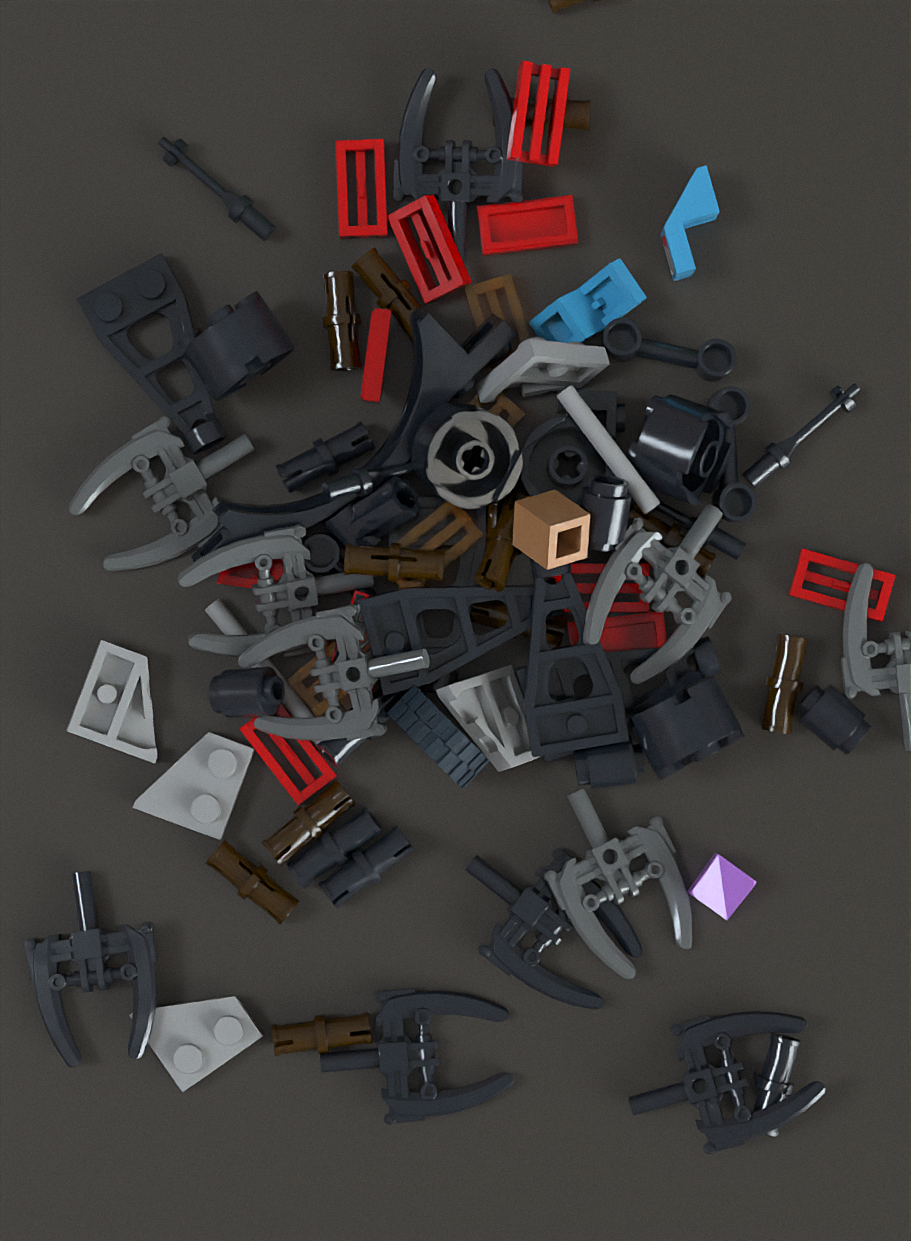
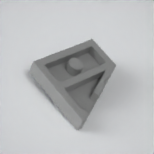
M535 337L520 343L514 353L476 385L480 402L483 403L494 402L496 396L507 388L520 387L523 397L539 395L549 391L565 390L570 385L578 389L587 384L610 363L605 347L583 345L581 342L562 343L546 341L544 338Z
M100 639L66 731L155 763L157 748L155 745L147 657Z
M512 665L436 690L440 700L498 772L542 757H532L523 708L524 698Z
M208 732L135 800L133 808L222 840L255 749Z
M231 995L210 1000L156 1007L152 1032L148 1043L180 1090L184 1092L260 1039L264 1034L237 995Z

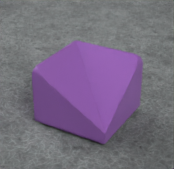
M714 853L688 889V893L725 920H728L753 889L757 881L719 854Z

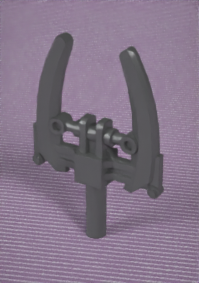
M161 417L155 423L131 436L132 440L114 451L99 464L83 482L70 502L69 512L71 514L79 515L83 513L112 482L134 468L135 471L141 473L146 481L144 485L147 490L142 492L145 499L151 496L156 503L151 506V509L154 513L160 510L163 516L166 515L171 522L172 533L155 542L132 550L108 555L103 562V567L108 571H120L152 566L173 559L196 546L200 548L223 526L218 521V516L212 511L219 501L216 497L211 501L206 493L208 485L206 479L255 450L247 435L243 434L196 463L194 459L183 455L179 448L185 446L180 437L169 432L167 427L170 425V420L167 417ZM156 455H159L166 466L165 476L162 481L158 475L155 476L149 467V459ZM178 500L188 503L195 517L189 522L180 518L175 510L177 506L174 501Z
M707 504L680 545L674 548L663 546L659 542L663 537L658 532H647L644 530L641 518L630 519L626 527L624 542L613 546L614 552L600 574L586 614L583 632V642L585 644L593 645L599 642L609 610L625 580H634L639 585V589L642 591L639 598L642 601H654L652 605L654 611L657 613H661L664 610L666 612L671 611L674 614L676 623L679 624L671 637L650 658L631 673L630 679L633 684H645L676 664L696 644L706 629H711L727 603L732 599L729 592L719 593L717 591L714 579L706 574L701 578L696 573L700 564L694 558L723 516V513L713 505ZM642 557L653 566L652 572L654 575L652 578L642 574V568L638 564ZM678 591H683L694 600L690 608H683L677 603L678 600L674 596Z
M302 524L264 531V535L228 544L199 558L182 570L177 576L178 582L183 587H190L213 574L254 562L259 570L260 577L257 578L258 583L252 585L254 595H260V599L255 601L256 611H262L263 616H266L265 633L219 635L194 632L188 637L189 646L215 655L240 657L256 641L281 627L277 619L279 608L284 607L291 612L292 622L313 616L312 608L315 605H319L318 596L374 587L373 576L344 575L345 573L342 572L314 577L311 570H307L304 559H311L309 549L301 540V537L306 535V529ZM271 559H282L284 573L278 580H274V576L270 575ZM308 643L290 647L272 656L283 654L284 657L315 651L309 648Z
M862 563L856 569L849 588L844 611V657L841 658L843 695L846 698H854L857 692L862 691L868 696L881 695L878 689L886 688L891 693L899 694L905 751H911V630L905 631V637H901L900 632H890L889 639H884L883 642L867 641L866 619L873 568L868 563ZM879 653L891 655V660L886 667H871L870 658L875 657Z
M350 604L344 607L316 612L315 616L294 621L272 631L240 655L238 663L243 668H250L276 653L290 647L308 643L309 648L315 651L317 660H315L316 666L309 670L311 676L319 677L320 683L314 685L315 693L322 692L323 697L327 698L329 708L326 710V716L312 718L275 715L260 716L254 721V727L269 734L297 740L325 741L347 738V741L376 735L381 736L387 731L386 724L383 722L379 723L378 714L382 704L379 697L375 700L373 698L371 690L373 685L379 680L378 677L428 668L430 664L428 652L426 649H419L373 658L372 652L366 653L361 649L359 640H365L364 630L354 621L353 616L358 612L357 606ZM329 639H336L339 656L334 663H332L331 657L327 656L325 648L329 643ZM340 688L350 695L353 710L346 711V708L339 703L337 695L340 694Z
M584 787L567 795L592 848L586 850L585 859L577 863L576 857L566 861L560 872L546 871L544 879L547 881L561 911L565 910L576 932L589 949L606 966L622 978L632 979L635 977L636 969L634 965L615 946L603 930L593 911L599 907L600 903L606 900L608 902L613 900L615 904L624 902L623 895L627 892L631 897L638 895L639 890L637 887L641 886L642 882L649 878H658L662 886L672 918L677 947L680 949H690L692 946V914L689 895L683 874L673 854L676 850L665 830L662 819L657 816L652 817L649 820L650 826L646 828L638 826L630 828L626 831L630 836L622 840L617 839V837L608 838ZM644 853L649 861L645 864L644 869L638 872H630L628 868L631 859ZM594 878L604 881L605 886L601 887L600 892L594 895L585 894L582 887L584 883Z

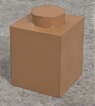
M551 490L515 501L512 545L546 570L587 558L590 513L557 490Z

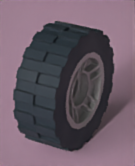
M415 685L387 712L462 789L490 762Z

